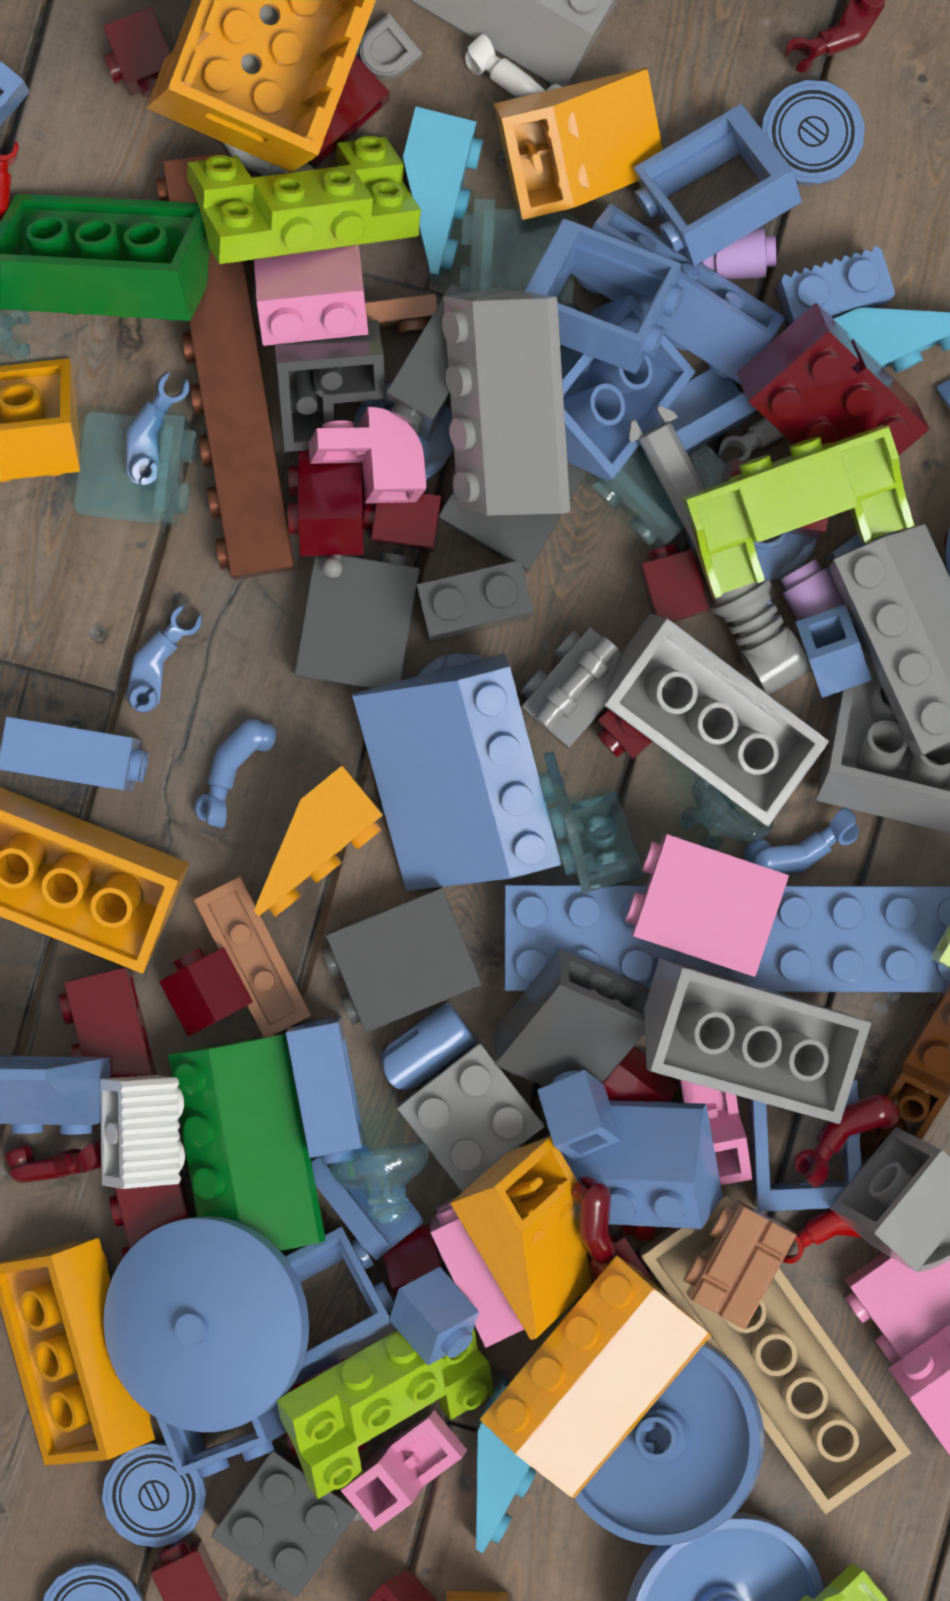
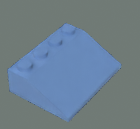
M505 653L352 694L406 891L511 879L561 865L512 672Z
M0 1056V1124H11V1133L16 1134L42 1133L43 1125H60V1134L66 1135L92 1133V1125L101 1123L100 1079L110 1078V1057Z

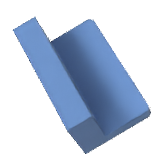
M711 369L688 381L668 407L669 410L677 415V418L670 422L687 454L694 452L744 423L758 412L748 402L745 392L740 393L732 379L723 378ZM661 418L658 420V422L654 425L653 428L663 424Z
M363 1144L362 1148L355 1149L353 1159L338 1162L331 1168L327 1164H323L322 1158L318 1156L311 1162L316 1187L360 1244L375 1260H378L423 1223L422 1216L366 1145Z

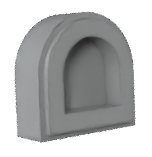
M390 13L366 32L360 44L361 61L377 78L383 80L399 77L423 57L422 52Z

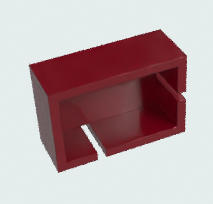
M817 302L737 372L748 402L793 444L815 437H820L822 444L827 442L834 443L884 425L890 428L899 456L930 430L917 401L854 339L850 341L847 332Z

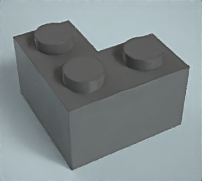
M378 320L367 321L369 335L275 344L284 452L309 450L308 443L316 429L322 428V425L327 422L335 421V403L386 399L384 355Z

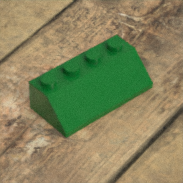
M16 193L0 222V309L191 321L207 288L210 252L198 203Z
M286 1034L208 1044L169 1054L172 1077H177L179 1081L178 1088L181 1090L184 1099L183 1112L179 1118L197 1217H222L245 1224L269 1239L280 1251L326 1241Z

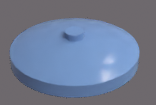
M192 1217L163 1225L141 1238L123 1257L111 1279L106 1295L103 1321L104 1336L111 1363L119 1380L131 1397L142 1408L159 1420L174 1427L195 1432H219L242 1426L271 1410L277 1404L276 1401L290 1390L302 1368L309 1338V1316L301 1283L283 1253L261 1233L240 1222L222 1217Z
M705 1342L575 1498L577 1504L591 1519L607 1531L626 1540L646 1545L665 1546L689 1542L712 1532L728 1521L740 1509L751 1493L760 1472L764 1452V1428L760 1408L755 1394L742 1372L720 1350Z
M736 1512L728 1521L700 1538L676 1545L656 1546L638 1570L630 1587L627 1601H799L805 1595L813 1599L816 1598L824 1590L814 1560L797 1539L768 1519L749 1513Z

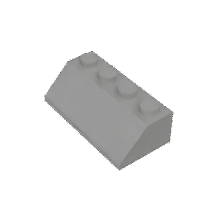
M408 0L474 40L481 34L486 35L491 41L495 53L549 85L559 84L562 87L569 86L618 2V0Z
M501 288L444 296L442 331L447 343L448 368L446 371V385L450 392L452 413L449 434L454 446L456 474L453 479V488L458 499V509L487 516L563 514L570 512L557 297Z
M924 524L883 537L834 559L828 568L915 759L950 744V577Z
M651 613L619 656L603 701L605 707L767 827L829 743L817 731L668 618Z
M659 958L644 1007L647 1070L840 1124L871 1022L844 1011Z

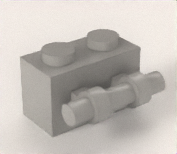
M591 627L583 636L573 630L554 652L561 659L560 663L549 675L540 669L520 692L528 699L521 709L567 749L570 748L605 707L603 701L621 655L618 652L619 649L606 637H601Z

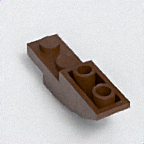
M950 981L938 1001L931 1003L881 1093L889 1097L892 1103L897 1106L899 1110L897 1123L889 1129L877 1127L862 1132L860 1135V1152L870 1157L895 1127L922 1140L950 1095Z

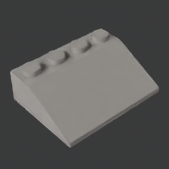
M859 641L872 681L840 691L838 694L828 736L829 743L826 745L816 801L950 833V744L917 759L914 758L863 643Z

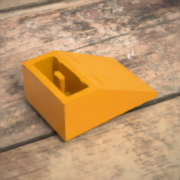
M647 67L494 103L514 204L522 220L571 209L638 181L634 167L663 150Z
M339 767L300 800L254 908V912L258 916H261L268 910L274 917L282 913L302 896L296 889L299 884L309 876L315 883L319 882L342 863L336 854L344 847L352 843L358 850L382 830L376 821L384 814L346 767Z
M551 1136L507 1152L450 1202L530 1340L536 1339L592 1285L588 1253L580 1237L581 1205L574 1201L572 1197L573 1186L578 1181L562 1153L554 1147Z

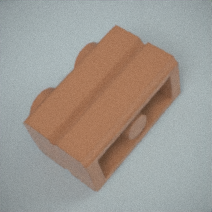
M736 1200L732 1209L723 1206L718 1212L709 1230V1234L715 1237L706 1257L700 1253L696 1254L686 1271L683 1281L690 1284L686 1292L689 1299L746 1329L797 1235L786 1225L740 1200Z

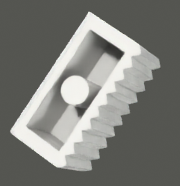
M148 1075L100 1079L102 1186L127 1189L179 1184L181 1180L179 1171L184 1165L185 1152L179 1140L180 1134L178 1132L180 1127L178 1118L183 1112L184 1099L181 1090L178 1088L179 1081L177 1077Z

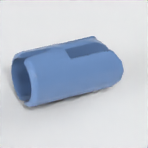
M446 1003L390 1042L381 1053V1065L388 1081L395 1088L408 1090L411 1087L420 1085L476 1044V1040L452 1005Z

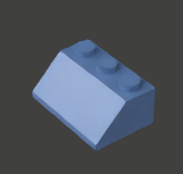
M629 295L595 307L589 315L636 333L646 312ZM663 335L656 355L653 358L645 355L636 374L563 346L560 351L568 463L607 481L613 479L640 445L638 440L630 443L627 438L630 421L636 420L643 434L650 431L660 419L655 407L663 406L668 409L692 378L695 370L665 335Z
M609 1100L621 1141L575 1161L562 1153L581 1185H583L580 1180L581 1177L591 1176L598 1183H604L610 1190L611 1208L609 1224L702 1229L723 1197L707 1105L705 1103Z

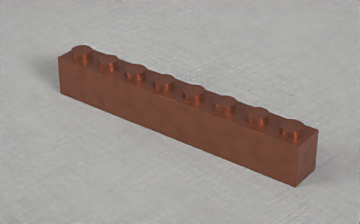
M219 152L164 161L165 177L156 178L159 201L197 203L193 190L187 181V162L207 160L209 157L216 155L226 156V153ZM210 250L207 288L191 321H189L191 331L182 333V342L186 363H196L199 383L190 384L195 415H205L208 434L199 436V445L203 466H213L216 486L207 487L212 518H222L225 537L216 539L220 569L230 568L231 577L234 580L294 571L296 569L288 530V520L245 261L218 264Z

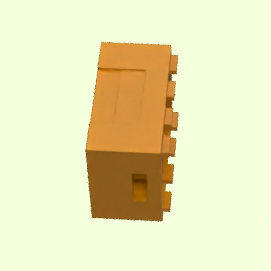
M192 0L175 48L163 61L146 109L292 173L318 156L376 0ZM270 6L275 9L278 15L276 24L267 25L261 20L260 10L262 7ZM252 55L257 58L260 67L256 74H249L243 70L241 65L243 56Z

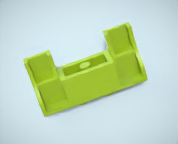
M363 136L355 141L337 143L336 162L339 165L337 167L251 178L238 156L216 155L209 157L207 160L187 162V181L193 190L201 211L209 248L218 264L419 236L421 209L402 182L403 161L386 137Z
M881 425L834 443L827 442L822 444L820 437L799 442L789 447L791 456L774 462L771 461L770 455L749 460L739 465L741 474L728 478L729 481L682 497L681 499L697 543L695 548L712 597L718 598L726 592L748 584L765 581L753 541L758 543L849 509L860 542L863 544L872 542V539L894 531L914 527L902 482L899 456L889 426Z
M474 1329L472 1332V1342L461 1354L453 1358H449L446 1355L430 1365L424 1362L400 1332L396 1330L276 1401L281 1422L296 1450L304 1471L307 1486L317 1499L333 1490L345 1487L353 1478L363 1473L358 1452L360 1445L424 1407L439 1400L440 1408L452 1420L467 1410L476 1409L487 1398L494 1395L490 1365L488 1360L477 1349Z

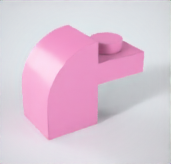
M368 407L359 421V428H354V423L350 421L327 422L322 425V428L316 429L308 443L310 464L362 463L365 503L417 502L426 490L424 453L419 437L406 421L397 417L389 410Z
M679 1079L682 1095L681 1103H705L707 1105L721 1185L752 1180L747 1138L740 1119L736 1095Z
M433 1410L406 1431H399L377 1449L361 1465L363 1473L353 1478L348 1485L342 1488L341 1492L375 1531L410 1506L422 1488L462 1459L467 1449L437 1412Z

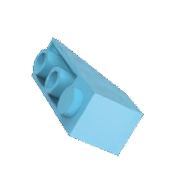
M415 106L403 154L404 172L409 192L421 209L419 234L431 281L439 282L441 270L451 271L459 240L451 239L450 234L454 218L463 221L465 219L471 190L462 188L467 168L477 170L484 139L475 137L476 121Z
M858 307L834 318L847 332L850 341L854 339L884 369L892 365L895 373L904 371L924 361L921 352L937 344L940 345L943 352L950 350V312Z
M501 1376L494 1389V1395L488 1400L477 1421L475 1539L476 1550L484 1553L490 1541L496 1544L500 1542L512 1518L511 1515L506 1513L507 1508L515 1495L521 1498L524 1497L537 1471L517 1456L480 1420L510 1384L511 1381Z

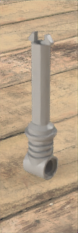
M657 406L655 409L663 424L643 434L637 421L633 419L629 424L627 438L630 443L636 440L639 441L695 547L697 543L681 498L706 488L670 422L677 418L676 413L663 406ZM764 577L765 581L748 584L726 592L718 598L712 597L715 603L711 606V610L714 615L723 617L725 623L733 622L729 626L731 634L739 633L735 637V641L738 646L745 645L740 652L743 664L754 684L769 695L812 670L808 658L793 632L787 626L779 627L784 621L781 615H774L778 611L775 603L767 604L772 599L769 594L771 582L768 577Z

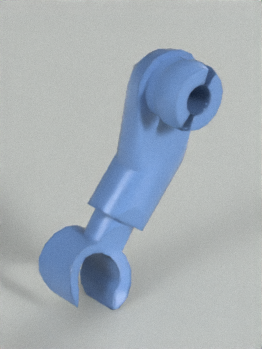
M164 372L158 377L155 386L156 396L151 403L148 401L145 403L126 430V471L131 481L139 485H150L160 475L157 432L169 415L166 412L172 403L183 400L189 391V383L185 378L181 384L180 392L175 396H167L163 387L168 379L169 372Z
M184 604L178 605L173 610L170 619L171 623L164 631L159 629L133 657L127 700L131 707L138 712H149L159 704L164 661L178 648L177 643L183 636L192 635L200 629L202 623L201 613L194 626L184 628L179 625L177 615L183 609Z
M247 719L216 749L207 785L210 786L209 795H201L194 807L195 813L200 820L207 821L210 826L224 828L227 819L225 799L228 789L232 790L237 769L255 750L264 752L273 747L276 740V730L271 724L262 723L259 719Z
M843 807L833 817L827 828L819 833L817 831L813 832L799 844L772 847L767 840L756 839L745 848L744 857L748 862L784 874L804 872L831 852L830 847L837 841L840 845H849L857 840L859 827L856 824V816L850 809Z

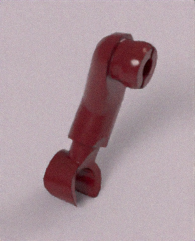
M850 0L837 25L818 32L817 37L811 40L805 38L791 39L787 44L784 56H788L794 50L805 52L808 58L800 61L796 68V71L805 73L812 67L815 57L823 54L828 57L860 45L884 9L885 0Z
M879 1093L847 1104L840 1124L827 1121L816 1139L819 1142L814 1150H802L796 1155L794 1159L796 1170L803 1176H806L810 1167L815 1163L813 1170L807 1175V1182L813 1187L821 1186L827 1178L829 1171L828 1161L834 1152L838 1154L852 1135L877 1127L880 1129L892 1128L899 1119L897 1106L892 1103L889 1097Z
M101 1138L82 1150L78 1148L69 1149L38 1161H34L30 1145L4 1153V1159L10 1169L8 1173L16 1182L28 1183L60 1179L102 1167Z
M583 1176L580 1178L583 1185L576 1182L573 1186L572 1197L574 1201L581 1205L580 1237L593 1258L589 1265V1270L600 1276L616 1256H619L628 1263L630 1262L629 1259L615 1250V1244L609 1234L610 1190L604 1183H598L593 1177Z

